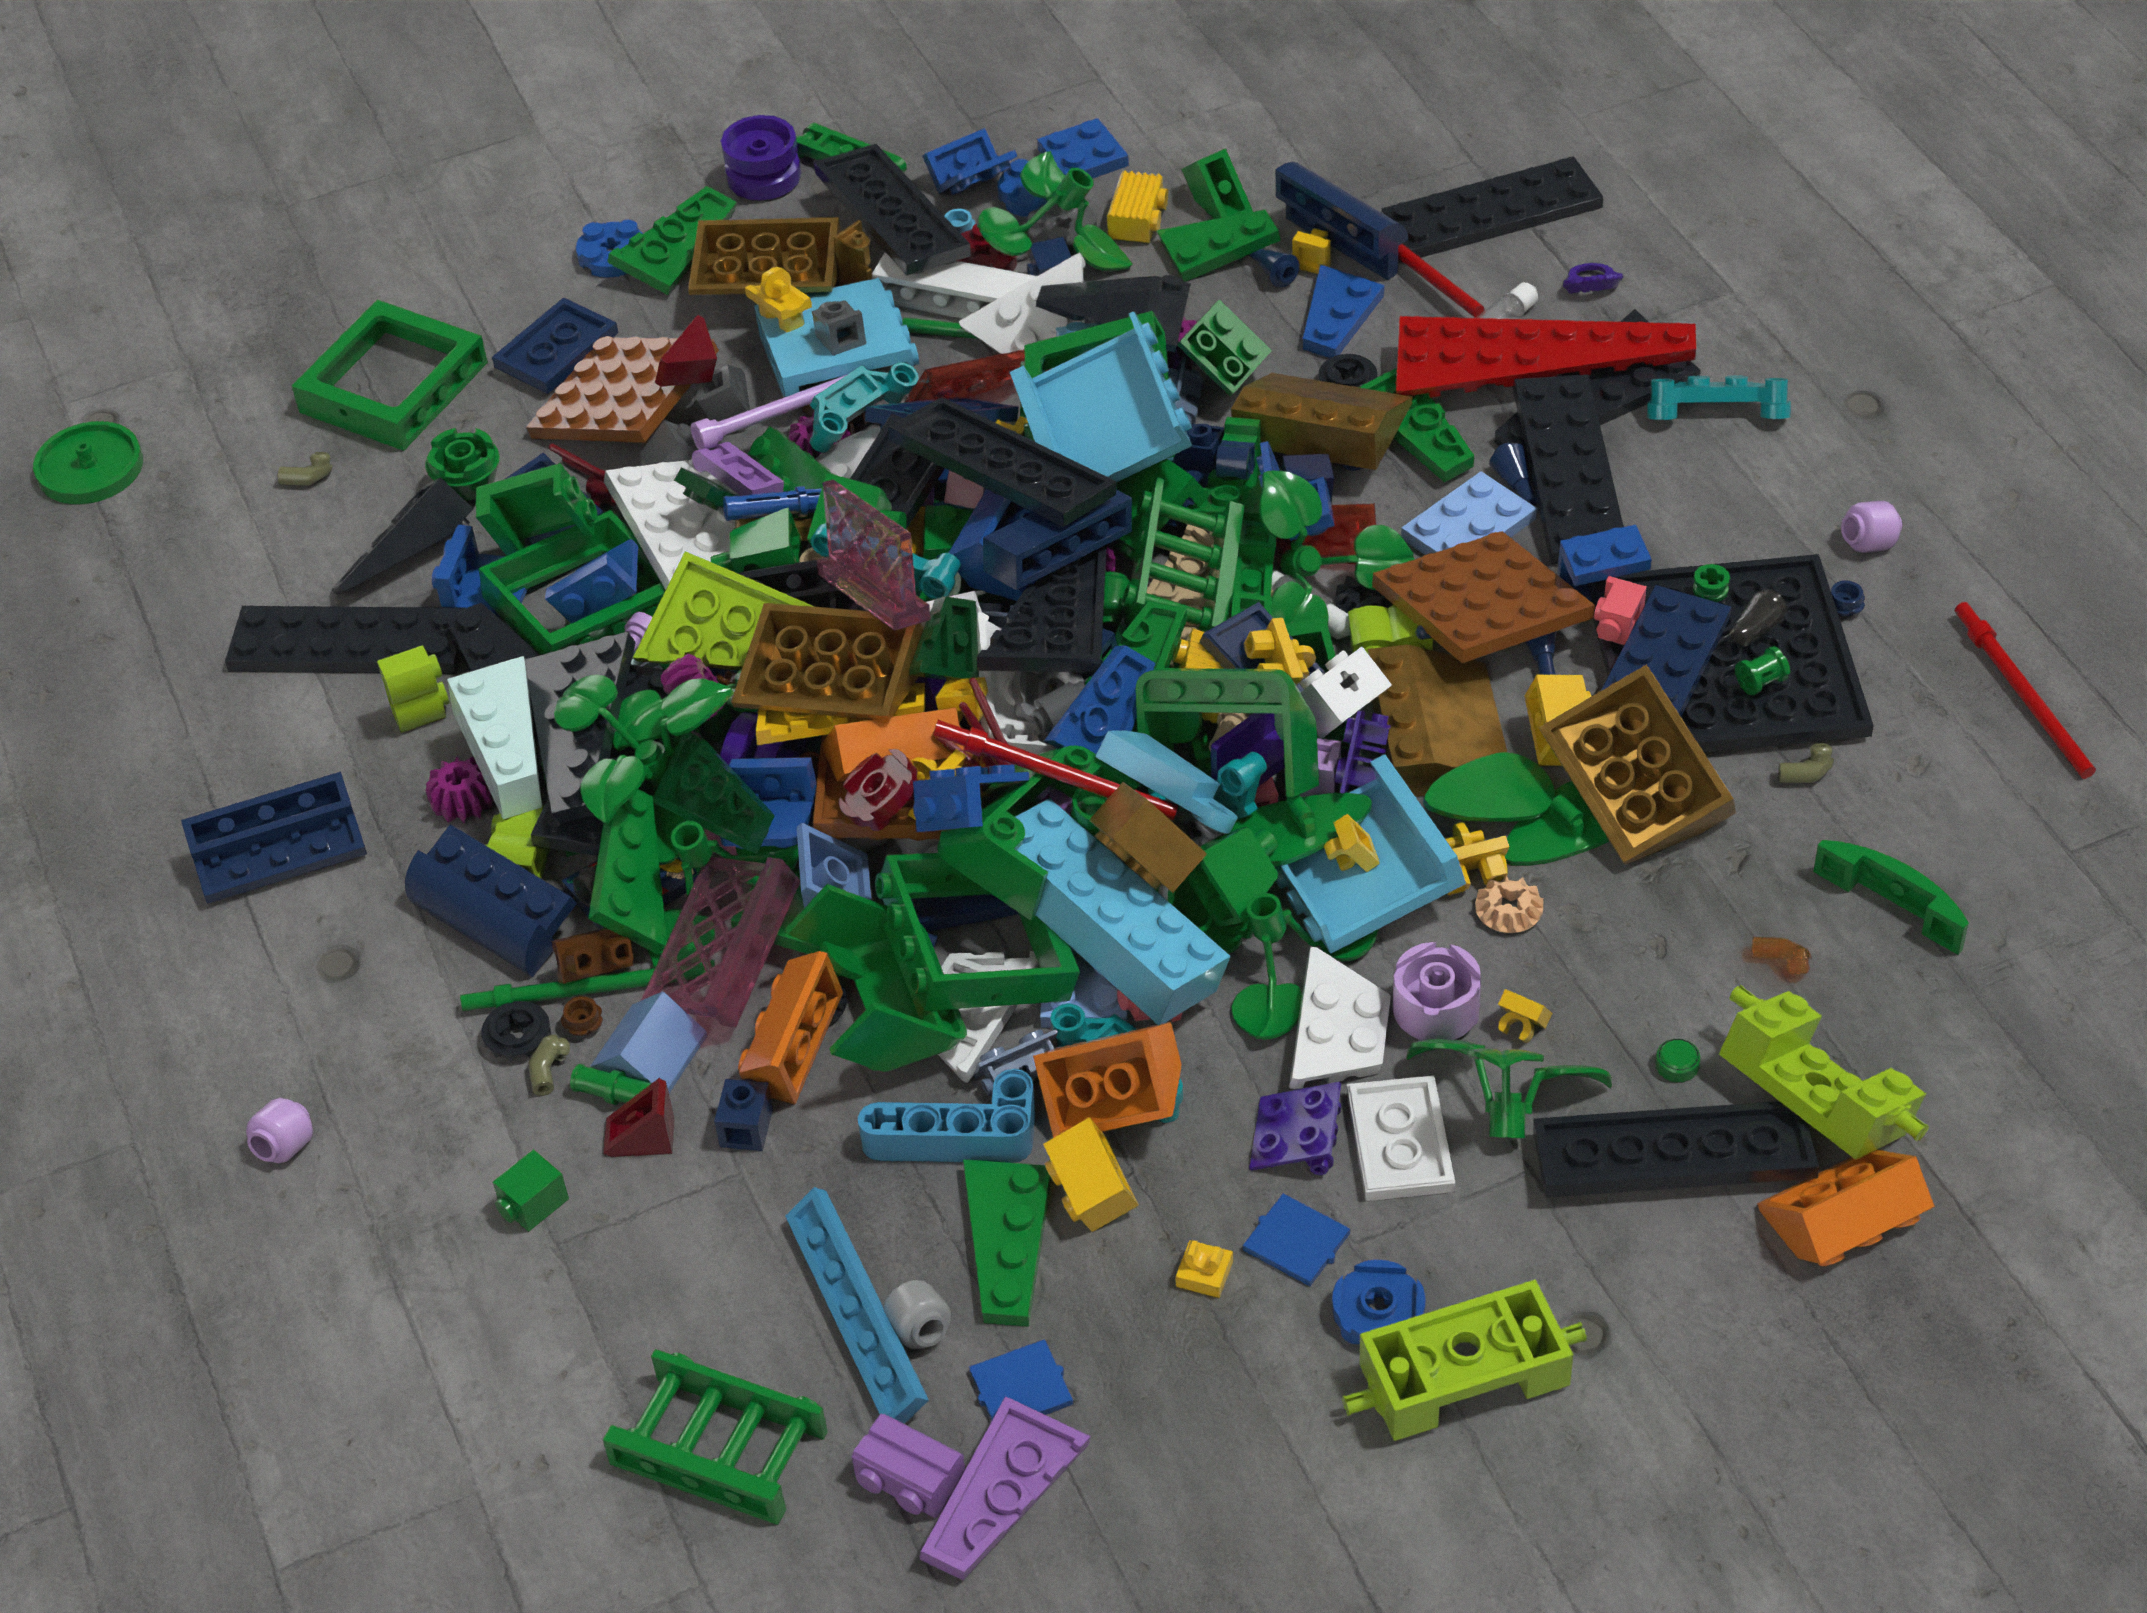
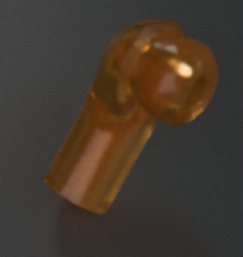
M1752 937V958L1787 959L1786 970L1789 974H1807L1809 972V960L1812 959L1808 948L1787 938Z

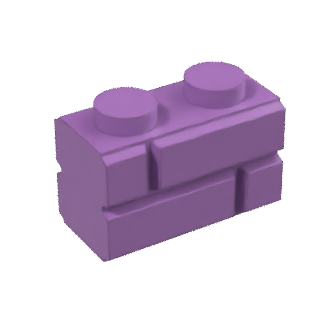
M884 1413L879 1415L869 1429L868 1435L862 1438L852 1455L855 1476L863 1488L875 1494L880 1493L882 1490L896 1497L897 1503L907 1512L919 1515L922 1511L934 1518L938 1517L946 1506L965 1471L963 1454Z

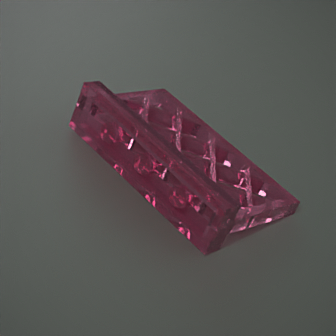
M835 480L822 482L829 556L817 559L818 575L894 631L931 620L930 605L916 596L911 533Z
M711 857L709 862L701 867L641 1001L660 993L665 984L677 978L680 988L668 996L687 1014L716 1018L722 1026L736 1028L800 884V879L782 859L768 857L764 864ZM716 870L728 873L729 879L710 889L709 885ZM759 876L754 889L744 894L741 885L751 878ZM735 889L738 899L719 910L716 900ZM710 905L713 915L694 925L693 920L696 913ZM744 909L738 925L728 930L725 921ZM719 926L722 935L703 947L700 936ZM693 941L697 951L678 962L677 955L680 949ZM727 946L728 948L721 963L712 968L709 957ZM702 962L706 972L687 983L683 973ZM711 983L704 1002H695L692 994Z

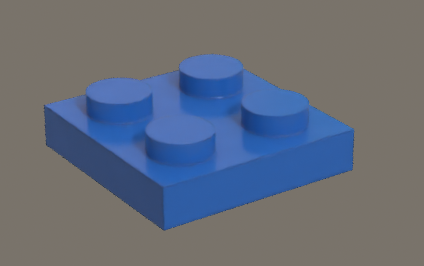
M1099 118L1085 121L1082 124L1062 131H1056L1037 139L1038 151L1041 154L1051 151L1056 164L1062 166L1065 176L1071 168H1080L1086 171L1093 179L1129 166L1128 154Z

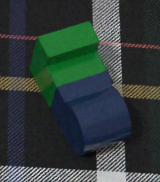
M1227 417L1224 424L1225 433L1217 450L1216 476L1217 478L1232 476L1241 480H1249L1257 463L1256 457L1260 456L1261 453L1260 419Z

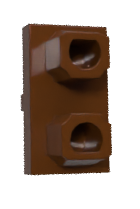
M607 928L551 941L557 960L558 981L563 984L634 966L630 940Z

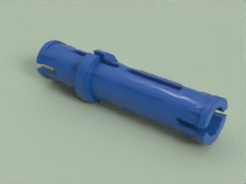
M804 486L795 487L794 491L724 496V517L726 521L762 518L785 508H789L791 515L797 514L798 517H807L808 513H815L822 488L805 489Z

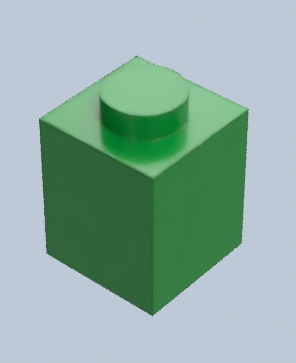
M534 1149L493 1181L498 1199L495 1202L498 1212L509 1223L516 1221L528 1232L569 1200L562 1173Z

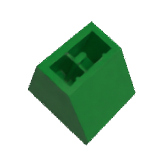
M1220 299L1191 327L1177 344L1229 396L1234 394L1272 351Z

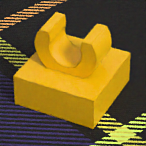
M1314 228L1310 234L1300 231L1296 233L1292 239V255L1297 257L1299 269L1318 274L1320 264L1327 267L1331 266V240L1326 239L1328 236L1327 231Z
M970 678L947 680L935 697L938 710L956 708L959 723L963 718V713L959 708L961 702H965L978 721L983 716L969 684ZM975 678L986 697L989 692L986 678Z
M1346 814L1334 822L1338 837L1329 840L1324 845L1326 855L1330 861L1336 857L1338 866L1342 871L1350 869L1357 863L1363 870L1368 872L1380 864L1370 834Z
M1505 989L1498 1005L1508 1013L1501 1017L1498 1029L1507 1035L1510 1026L1514 1022H1522L1523 1030L1520 1033L1519 1039L1522 1042L1528 1043L1534 1035L1533 1024L1546 1029L1553 1013L1544 1005Z
M1189 1240L1175 1276L1176 1287L1220 1298L1233 1264V1251Z

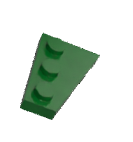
M1266 209L1157 230L1159 240L1183 282H1187L1281 241L1279 231Z

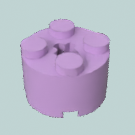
M1436 942L1416 945L1402 954L1396 964L1393 978V1014L1398 1025L1406 1033L1419 1039V1041L1426 1039L1455 1040L1469 1032L1479 1020L1481 977L1477 961L1469 952L1461 947L1451 944L1450 949L1436 947Z

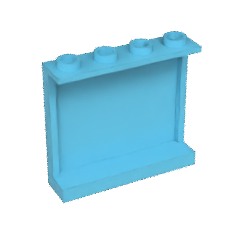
M880 278L835 287L832 292H812L806 294L811 298L812 307L803 311L804 325L791 332H785L779 327L777 317L773 319L763 317L759 312V306L754 305L759 336L783 398L798 393L799 386L848 375L861 365L867 370L891 366L898 362L907 363L912 367L919 364L915 343H911L907 325H903L900 310L898 307L895 308L891 290L884 289ZM846 300L855 311L860 310L862 312L867 344L833 356L815 335L812 311L818 309L825 302ZM844 330L837 333V338L839 339L849 334Z
M1134 311L1129 313L1134 329L1034 378L1030 376L1024 365L1010 372L1035 442L1117 482L1192 446L1186 432L1192 429L1189 418L1183 407L1177 409L1175 402L1181 400L1172 379L1166 380L1164 377V373L1169 371L1168 365L1161 351L1155 352L1153 349V345L1158 343L1155 333L1149 322L1142 325Z
M1385 754L1371 761L1376 779L1350 792L1366 795L1372 800L1371 811L1359 825L1370 834L1380 864L1368 872L1363 870L1357 863L1350 869L1342 871L1338 866L1336 857L1330 861L1323 848L1296 862L1274 866L1278 871V878L1276 879L1278 887L1280 889L1288 887L1290 891L1286 895L1293 910L1297 915L1304 912L1307 918L1303 919V922L1314 942L1321 939L1330 954L1466 884L1457 855Z

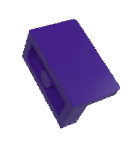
M1253 713L1212 743V779L1218 780V771L1231 760L1242 759L1250 752L1260 754L1267 765L1266 772L1260 776L1258 787L1285 768L1284 741L1280 739L1276 732L1274 713Z

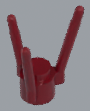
M553 443L549 444V450L560 455L563 463L589 476L586 483V492L591 495V499L601 510L605 504L610 506L617 505L604 483L605 470L591 465Z
M970 678L969 684L994 736L993 739L1008 744L977 680ZM961 702L959 708L970 726L985 731L965 702ZM933 736L951 753L958 749L967 755L964 764L968 767H988L989 774V766L1011 765V763L983 753L980 756H976L978 760L975 761L955 743Z

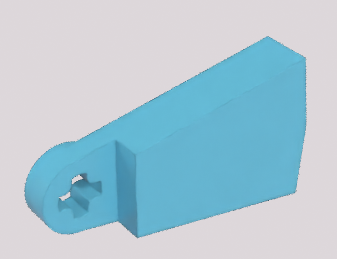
M1125 730L1107 732L1095 756L1096 758L1192 812L1193 817L1204 825L1222 833L1229 834L1238 817L1213 799L1220 783L1145 733Z

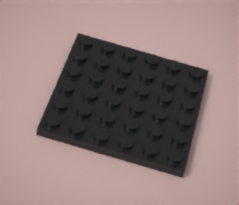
M1819 554L1715 564L1724 567L1730 575L1727 597L1717 603L1731 606V615L1681 716L1702 751L1706 753L1872 737L1874 727ZM1703 565L1646 570L1614 578L1647 586L1646 604L1655 585L1695 596L1692 590L1694 574ZM1607 579L1585 584L1590 591L1592 603L1595 605L1594 613L1600 597L1605 596ZM1593 618L1594 625H1595V629H1596L1597 626H1598V624H1599V621L1594 620V618ZM1598 638L1607 676H1609L1624 645ZM1775 646L1779 648L1789 663L1790 674L1788 679L1783 682L1775 680L1763 686L1758 694H1747L1738 683L1735 665L1742 660L1751 661L1762 656L1765 649Z

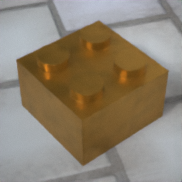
M1124 782L1089 820L1099 829L1095 837L1155 890L1162 884L1173 893L1207 855L1205 851L1150 801Z

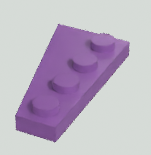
M1005 1396L924 1544L920 1560L964 1580L1087 1448L1091 1436Z

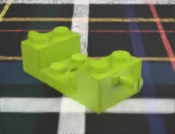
M1742 985L1737 986L1731 992L1729 1000L1744 1010L1737 1012L1719 1055L1855 1160L1906 1134L1913 1137L1915 1141L1921 1140L1925 1136L1929 1126L1915 1116L1926 1093L1915 1086L1907 1075L1895 1071L1893 1068H1889L1862 1081L1856 1075L1846 1072L1833 1062L1826 1052L1809 1044L1822 1015L1812 1009L1804 998L1787 991L1768 1000L1758 999Z
M1536 1279L1361 1333L1359 1365L1367 1380L1368 1389L1342 1396L1343 1406L1348 1416L1374 1407L1384 1418L1393 1441L1437 1428L1439 1407L1517 1382L1526 1399L1570 1386L1573 1353L1569 1346L1586 1342V1332L1582 1328L1581 1322L1560 1329ZM1467 1342L1475 1345L1479 1351L1472 1356H1461L1453 1348L1459 1343Z

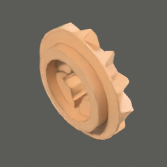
M1505 876L1499 882L1490 879L1484 889H1478L1475 909L1477 916L1487 927L1503 933H1518L1530 929L1540 920L1543 913V898L1539 896L1537 886H1528L1523 877L1518 881H1510ZM1502 897L1509 901L1517 899V907H1513L1509 903L1502 905Z

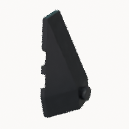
M1165 275L1163 277L1146 276L1043 285L1037 297L1036 307L1074 321L1088 318L1097 325L1130 317L1129 313L1133 311L1136 315L1153 311L1165 331L1166 351L1175 352L1184 320L1191 283L1183 282L1177 276Z
M441 477L424 485L391 520L395 526L390 525L383 533L379 534L371 543L373 549L369 553L365 552L331 590L336 595L345 592L439 542L450 534L453 536L457 525L468 526L470 521L466 517L473 508Z

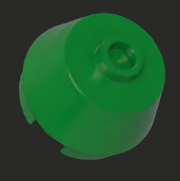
M452 428L440 433L431 441L432 449L425 462L426 472L433 481L441 477L465 501L476 499V487L495 481L500 454L491 437L483 430L475 428V433H457V429Z

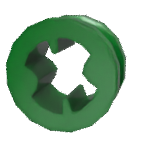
M1706 564L1699 567L1694 574L1692 589L1694 595L1713 602L1724 600L1729 590V572L1724 567L1715 564Z

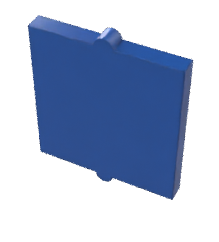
M1283 1193L1267 1215H1262L1258 1218L1259 1225L1243 1244V1251L1311 1286L1325 1266L1335 1262V1253L1350 1235V1228Z
M1045 1339L969 1367L970 1374L979 1392L978 1403L980 1406H985L991 1421L1005 1396L1044 1415L1073 1405V1399L1063 1380V1367L1056 1364Z

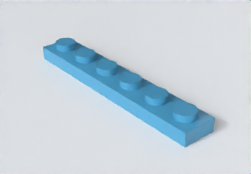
M813 1187L785 1217L879 1414L884 1413L905 1424L929 1399L893 1326L884 1312L883 1305L827 1191Z

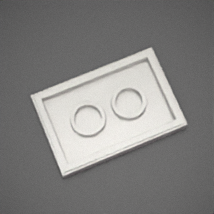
M1434 1075L1347 1084V1098L1365 1201L1455 1192L1454 1173Z

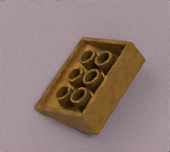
M839 217L699 220L688 287L689 295L746 294L745 287L761 285L762 274L774 267L786 270L790 274L791 285L803 293L832 292L838 279L833 237L840 233Z
M1270 373L1243 387L1231 408V417L1260 419V443L1268 441L1272 452L1289 455L1328 454L1330 462L1376 470L1412 404V397Z
M764 603L731 703L733 707L890 721L919 677L909 675V668L923 633L919 616Z
M1408 644L1368 649V655L1392 684L1371 701L1374 713L1389 716L1387 724L1391 725V728L1389 729L1386 745L1381 744V747L1386 749L1383 755L1387 756L1415 797L1425 796L1430 786L1437 779L1456 767L1480 757L1507 752L1485 663L1474 660L1461 663L1453 655Z
M1647 664L1539 727L1544 738L1624 865L1697 836L1736 813L1734 798Z

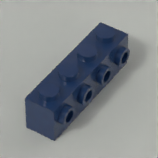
M1116 490L1115 496L1064 527L1033 512L983 537L984 572L1015 590L1044 577L1132 532V497Z

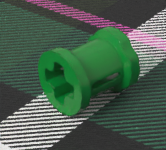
M1773 646L1765 649L1764 654L1751 661L1742 660L1735 665V674L1741 688L1747 694L1755 695L1762 690L1763 686L1775 680L1778 682L1787 680L1790 674V667L1787 658L1780 649Z

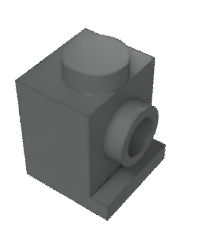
M846 300L825 302L818 309L812 311L815 335L833 356L867 344L862 312L860 310L855 311ZM845 330L849 334L848 336L837 338L838 332Z

